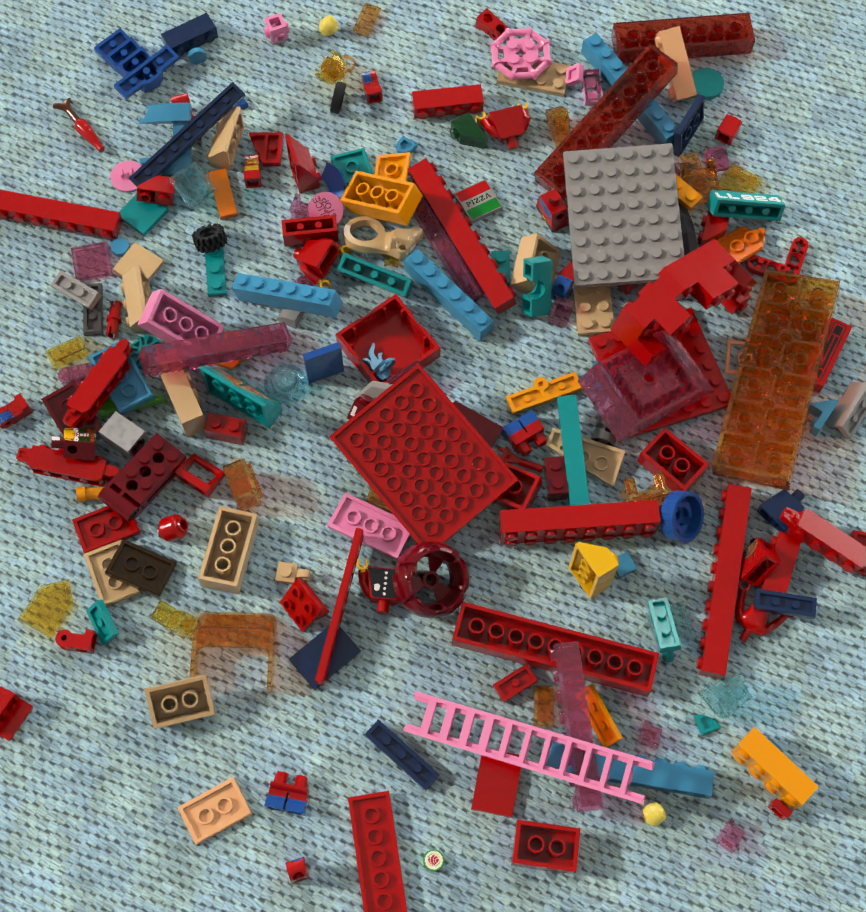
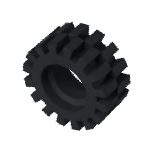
M208 224L206 227L204 225L201 229H196L197 231H194L192 234L196 250L201 253L215 252L216 249L220 250V247H224L228 241L224 227L220 224H213L212 226Z

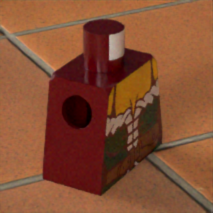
M65 428L63 437L52 436L51 448H63V457L95 461V428Z

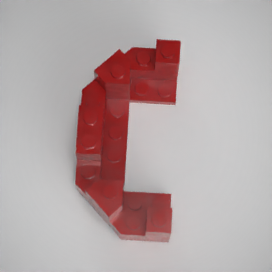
M713 239L664 267L658 273L660 277L653 284L649 281L638 292L640 296L633 303L629 301L622 308L610 330L645 367L652 363L655 365L663 358L661 355L666 349L652 334L656 322L672 337L679 333L684 334L690 328L689 324L693 317L678 302L684 297L687 299L692 295L705 310L712 306L717 307L721 303L731 314H734L737 311L742 312L748 306L747 302L751 297L749 293L757 282Z

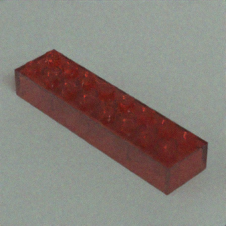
M749 12L613 23L611 33L613 51L623 64L660 61L659 55L661 52L655 43L656 34L659 31L680 26L688 58L751 54L755 43Z

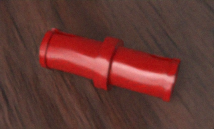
M115 300V305L114 301L110 302V311L106 319L108 322L106 336L109 338H113V334L114 338L118 337L119 324L122 321L120 317L122 303Z

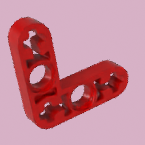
M803 237L795 238L791 244L785 264L753 255L748 258L746 269L750 273L785 285H793L798 279L809 246L808 241ZM798 243L802 244L799 253L796 252ZM791 258H796V259H798L799 264H797V265L792 264V263L790 262V259H791ZM753 262H757L756 267L752 266ZM773 267L776 269L777 273L771 274L768 272L767 268ZM790 269L793 270L791 279L787 278Z

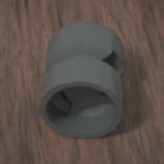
M608 414L599 415L591 440L614 447L622 424L621 420Z

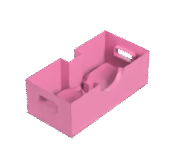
M599 69L584 70L583 77L598 76L597 85L595 77L585 78L582 82L585 106L602 105L603 93L602 86H600ZM596 87V91L590 92V88L595 89Z

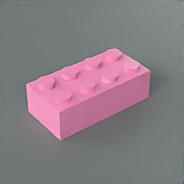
M163 289L151 293L138 323L139 327L198 361L211 358L224 328L222 324Z

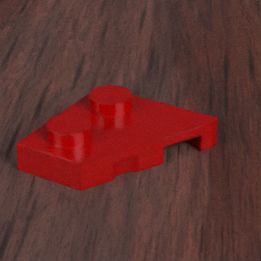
M250 132V139L263 167L281 166L283 132Z

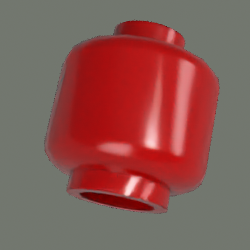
M179 514L164 517L159 522L158 534L167 542L182 539L188 531L186 519Z

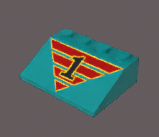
M202 366L200 368L207 392L270 429L281 414L282 408L279 400L274 397L269 398L261 389H254L249 386V383L244 379H237L229 370L210 366Z

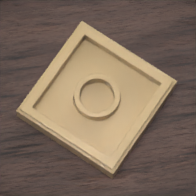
M134 242L114 266L113 272L122 277L132 267L139 264L150 281L165 262L157 255Z

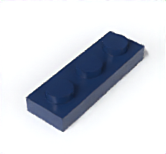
M756 589L753 610L815 619L817 598Z

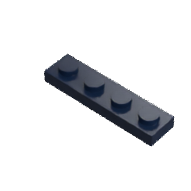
M379 719L365 733L367 739L425 791L440 776L438 772Z

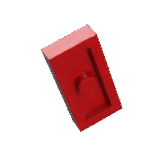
M525 664L493 684V688L503 703L537 683L538 679L528 664Z

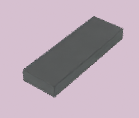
M102 283L85 284L99 292L102 296L92 310L83 306L84 336L103 335Z

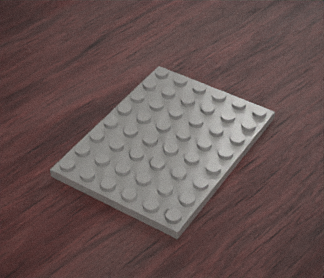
M672 143L563 152L574 288L648 283L649 281L654 283L660 277L658 273L664 267L684 256Z

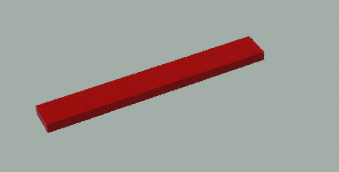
M356 528L316 674V685H325L356 569V560L359 558L364 539V531L360 528Z

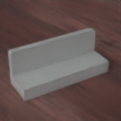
M850 383L825 422L826 427L838 428L844 438L851 439L866 415V383Z

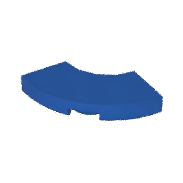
M327 162L321 178L328 185L329 192L341 199L347 188L344 175L340 169Z

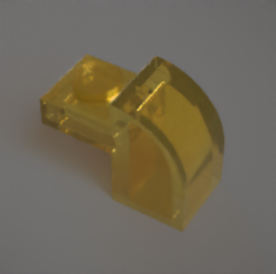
M162 600L159 601L150 619L164 626L166 630L184 638H191L200 622L198 618L188 612L177 610Z

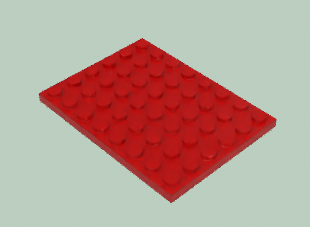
M419 363L329 436L418 544L422 542L445 543L519 481Z

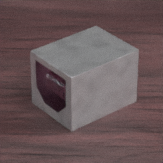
M116 411L99 430V434L106 444L130 460L149 441L143 429Z

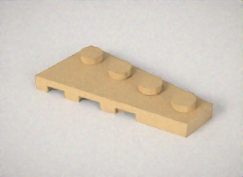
M552 427L546 447L563 456L560 429ZM582 437L586 471L614 487L625 450Z

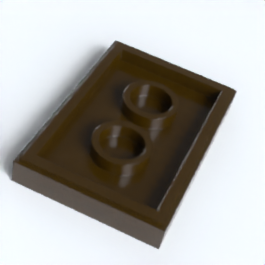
M123 539L109 563L105 575L160 598L177 562Z

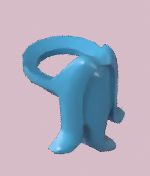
M372 343L368 351V358H363L362 361L369 366L371 371L376 372V377L380 381L388 379L391 368L396 363V360L392 357L383 361L381 357L383 353H379L376 357L374 354L375 344Z

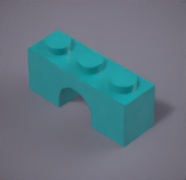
M544 256L523 259V277L532 282L535 281L533 291L528 294H522V312L530 317L551 314L553 260Z

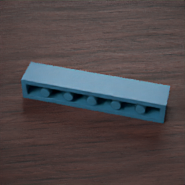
M416 249L404 259V270L479 341L493 331L494 320L421 251Z
M242 273L237 274L231 287L240 301L333 318L337 317L343 303L337 291L333 289Z

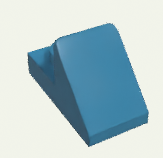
M838 400L821 401L808 405L806 411L815 416L810 424L813 427L809 432L815 437L817 436L839 402Z

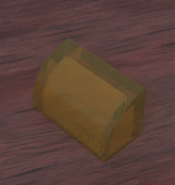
M80 335L45 350L54 370L89 355Z

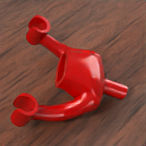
M743 580L739 581L738 587L740 591L735 616L736 621L744 628L739 640L746 643L751 633L766 636L778 628L786 619L794 617L781 614L767 625L770 615L764 611L753 610L754 605L751 604L744 612L746 592L751 584L744 589L741 587Z

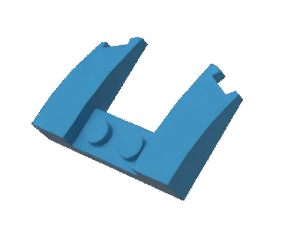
M190 103L147 105L148 111L144 119L140 118L139 123L173 124L174 136L192 120V106ZM192 146L160 176H192ZM140 158L141 165L150 158Z

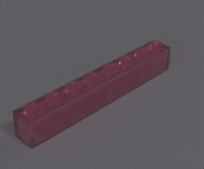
M285 322L141 347L139 359L146 377L159 376L163 373H177L180 370H193L206 365L214 366L222 362L230 363L238 359L247 360L255 356H267L276 352L283 353L289 349L292 338Z
M572 641L554 644L553 650H550L551 662H555L556 670H553L554 683L558 682L559 691H556L557 703H561L562 711L559 712L560 724H564L565 732H562V735L594 744L579 642ZM574 747L572 748L568 766H570L572 774L579 776L586 751ZM593 753L586 778L600 782L596 754ZM569 782V787L574 789V796H571L572 808L576 809L577 813L604 809L601 791Z

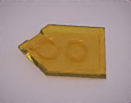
M69 579L40 586L18 620L52 639L74 607Z

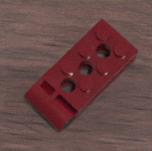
M156 433L100 491L98 499L125 521L131 522L175 478V471L186 460V455Z

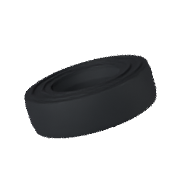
M337 82L335 85L330 107L331 113H340L346 84L343 82Z

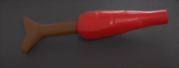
M71 98L65 99L62 103L53 104V108L68 114L75 123L76 131L85 140L92 144L100 153L105 150L90 124L86 120L80 119L70 106Z

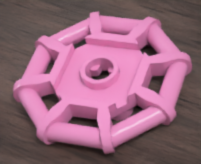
M531 27L528 29L507 28L502 35L490 44L492 53L491 66L507 76L510 81L518 79L536 80L553 62L550 55V41L533 31ZM513 36H525V38L514 39ZM508 39L507 45L505 47L501 44ZM532 39L537 41L539 44L535 45ZM543 50L544 57H539L538 52ZM498 53H503V59H499ZM518 53H523L524 55H523V57H520L519 55H516V54H518ZM534 64H540L536 69L532 68ZM504 65L511 66L512 71H510Z

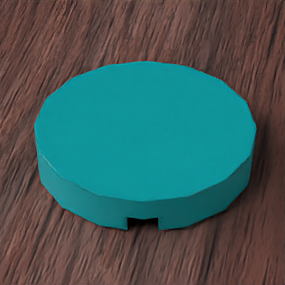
M700 68L692 74L697 92L696 97L698 94H701L705 97V100H712L721 94L724 87V79L718 71L711 68Z

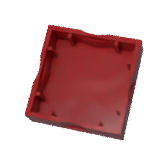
M397 294L375 307L365 317L357 319L336 333V341L340 343L341 349L368 383L378 381L393 384L416 364L419 363L425 368L438 359L441 354V347L426 329L414 319L412 312ZM372 343L375 344L374 354L376 357L379 353H383L381 356L383 361L392 357L396 360V363L391 368L388 379L380 381L376 377V372L371 371L369 366L362 361L363 358H368V351Z

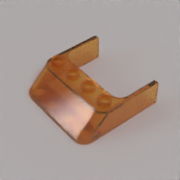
M202 613L198 617L193 633L189 678L197 676L199 650L203 647L261 648L268 653L267 690L268 692H273L277 620L275 616L269 613Z

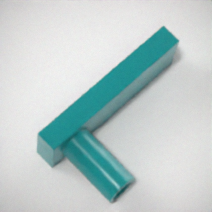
M668 598L648 600V608L659 650L662 653V659L665 662H672L674 660V651L681 650V645Z

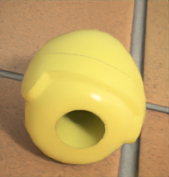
M330 15L323 18L319 24V30L324 36L333 35L339 28L336 19Z
M649 803L643 809L644 820L650 826H658L666 819L665 810L659 803Z

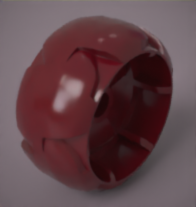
M422 542L411 546L399 557L394 567L395 575L392 578V585L395 596L408 612L419 617L438 618L452 613L462 604L465 599L464 593L469 588V571L463 558H460L459 553L454 548L441 542ZM428 557L430 571H413L421 558ZM442 563L447 565L450 581L447 586L439 583V575L436 573ZM422 588L433 589L437 603H423L415 594Z

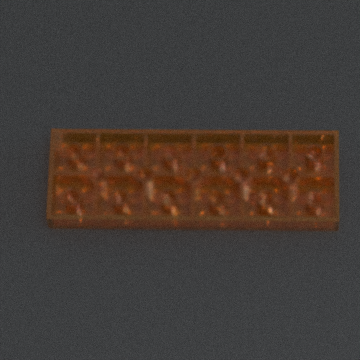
M765 269L712 462L713 475L790 491L840 293V281Z

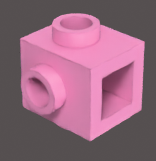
M281 13L264 18L266 28H263L266 38H270L272 44L288 39L287 32L290 31L287 21L283 20Z

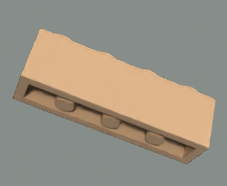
M680 26L659 31L656 34L655 43L657 48H660L661 54L659 59L661 65H664L665 68L664 79L669 84L668 94L670 99H673L674 103L695 97L697 92Z

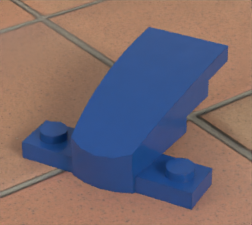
M121 28L94 47V51L123 77L114 84V88L125 100L139 90L147 93L156 89L164 79L163 72L179 60V56L168 44L150 57L142 46L140 47Z

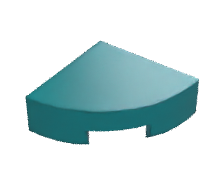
M694 716L701 736L721 729L719 723L708 716Z

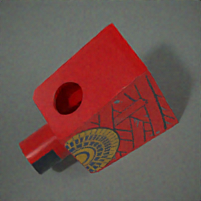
M753 538L749 542L750 546L742 555L741 579L757 587L781 564V561L772 544L760 538Z

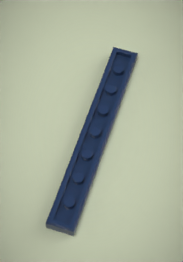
M232 82L129 177V180L137 187L157 175L160 176L246 96L245 93Z

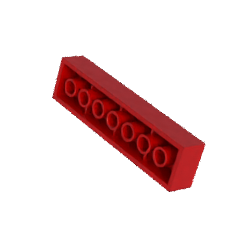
M658 500L500 510L498 523L500 545L505 544L506 547H514L519 543L531 546L535 545L536 542H544V544H554L556 541L572 543L579 539L590 542L594 541L595 538H602L603 540H612L614 537L631 539L638 535H641L643 538H649L656 534L661 520Z

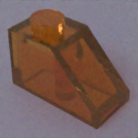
M563 106L546 109L547 125L555 147L573 144L568 109Z

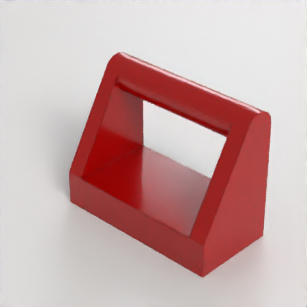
M195 453L175 471L177 479L207 498L210 497L226 475L224 471ZM195 462L216 475V477L207 484L189 473L188 470Z

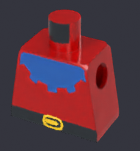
M553 189L540 195L536 207L551 232L553 233L568 226V207L558 191Z

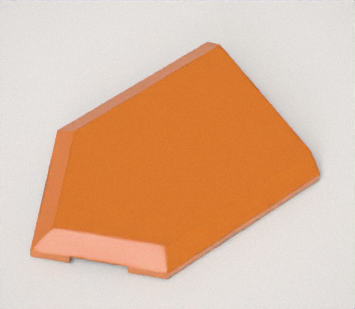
M738 227L716 241L740 264L763 250L766 229L758 228V230L747 229V227Z

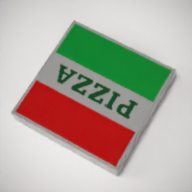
M486 179L454 193L455 199L471 223H475L503 209L502 204Z

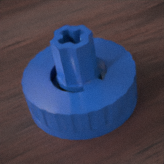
M681 490L671 492L665 498L663 504L659 506L661 531L669 540L684 543L690 542L698 535L703 524L704 508L702 501L694 492Z

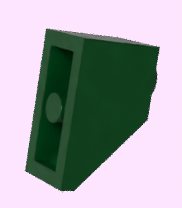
M469 112L451 121L450 135L454 140L457 139L462 145L482 149L487 148L488 138Z

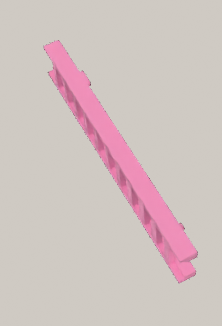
M415 691L414 700L427 703L428 705L421 728L407 724L403 730L405 732L644 805L646 796L628 791L627 789L632 781L634 765L653 771L655 765L653 761ZM437 707L447 709L440 733L430 731ZM456 712L466 715L459 739L449 736ZM475 718L485 721L478 745L468 742ZM494 724L506 727L499 751L487 748ZM514 730L526 733L519 757L507 754ZM533 735L546 739L539 763L526 760ZM553 741L566 745L559 769L546 766ZM573 747L586 751L579 776L566 772ZM593 753L606 757L600 782L586 778ZM613 759L627 763L620 788L607 784Z

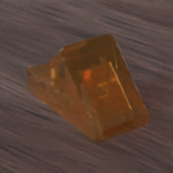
M533 685V726H554V686Z

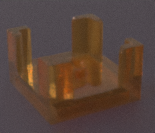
M716 158L707 159L706 168L689 170L688 162L680 163L681 179L703 196L699 203L708 202L711 190H720Z
M663 472L654 473L655 484L650 485L648 490L637 491L634 478L624 479L625 490H620L622 502L658 500L659 506L663 504L668 496Z

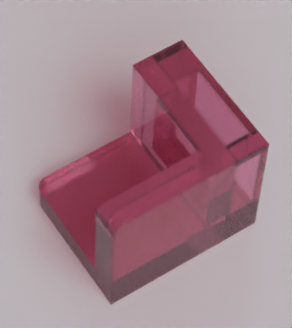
M725 145L704 149V160L708 174L729 169L728 153Z
M297 193L290 206L291 217L293 219L308 218L309 203L302 202L300 194Z
M557 296L548 322L565 328L571 316L574 301Z
M645 720L641 726L636 743L656 750L659 747V740L663 730L649 725V721Z
M732 818L726 822L714 840L731 854L739 847V842L745 835L744 831L733 824L735 820Z

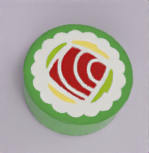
M436 849L427 851L423 858L425 868L431 872L439 871L444 865L443 854Z

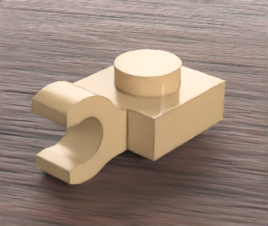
M279 561L275 582L293 584L299 578L303 581H310L311 573L307 569L298 570V564Z

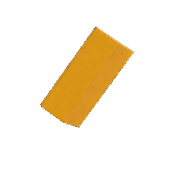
M411 153L378 155L374 175L407 181Z

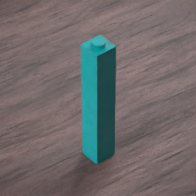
M576 395L557 397V409L569 491V506L590 504L577 397Z

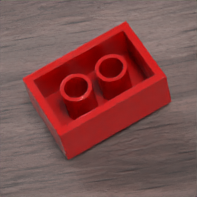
M666 427L645 447L637 460L639 464L672 491H689L703 476L709 466L706 460Z
M517 819L511 866L575 874L581 828Z

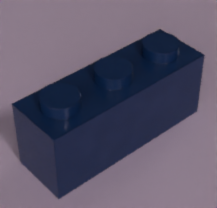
M206 12L162 33L161 37L164 46L168 44L181 57L193 48L214 41L218 38L215 24Z

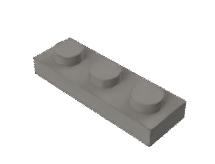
M61 270L51 283L53 288L90 310L95 307L102 296L96 290Z

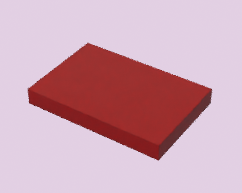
M108 506L72 519L84 554L116 541L126 540L141 534L136 519L127 522Z
M507 752L509 755L519 757V754ZM481 755L471 810L512 818L521 767Z

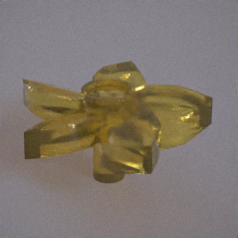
M382 254V257L386 259L384 266L392 263L394 267L398 268V261L400 259Z

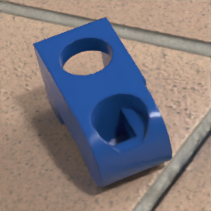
M559 274L551 290V300L565 306L573 293V280Z

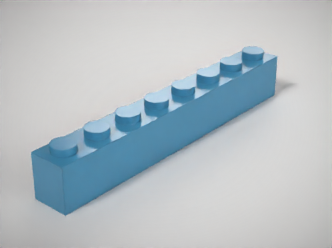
M598 33L583 40L582 55L594 69H599L600 76L658 144L672 143L673 145L674 132L678 126Z
M553 741L546 766L559 769L565 749L564 744ZM572 748L566 772L579 776L586 751ZM593 753L586 778L601 779L606 760L605 756ZM635 755V756H637V757H640V758H643V759H647L646 756H643V755ZM656 758L653 761L655 762L653 771L635 765L632 771L634 773L630 786L706 799L712 796L714 771L709 770L707 766L697 765L694 768L688 767V763L685 762L671 764L667 763L668 760ZM613 759L607 782L622 784L627 763Z

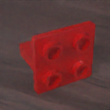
M300 578L295 580L280 600V604L302 632L306 631L312 622L325 617L329 613V610L306 581L303 582Z
M0 686V736L7 741H11L32 711L33 706Z

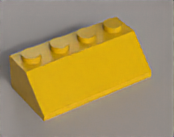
M578 542L575 544L568 568L588 597L592 599L611 586L619 566V559L614 552H610L606 547Z

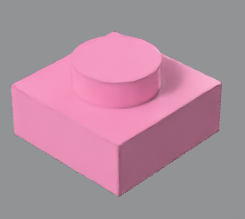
M578 63L566 68V85L571 87L583 82L584 65Z

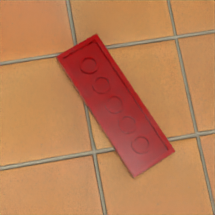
M389 791L348 797L364 912H407Z

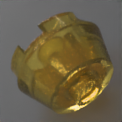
M332 49L330 51L332 56H326L319 66L321 69L320 73L316 72L315 76L320 79L319 81L334 85L337 80L341 81L345 76L346 72L344 70L348 64L340 52L337 53Z

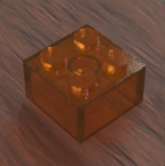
M243 458L222 466L239 510L247 511L262 505L260 498H263V494L254 475L251 463L246 464Z

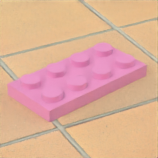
M346 492L327 525L329 529L351 539L354 537L356 528L363 529V545L395 560H398L410 537L409 532L393 514Z

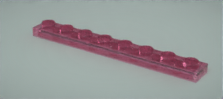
M410 181L411 183H415V185L417 186V188H418L419 191L421 192V190H420V188L418 187V185L416 184V182H415V181ZM423 195L413 215L456 285L476 303L485 293Z

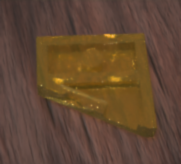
M732 162L716 184L714 190L755 193L763 179Z

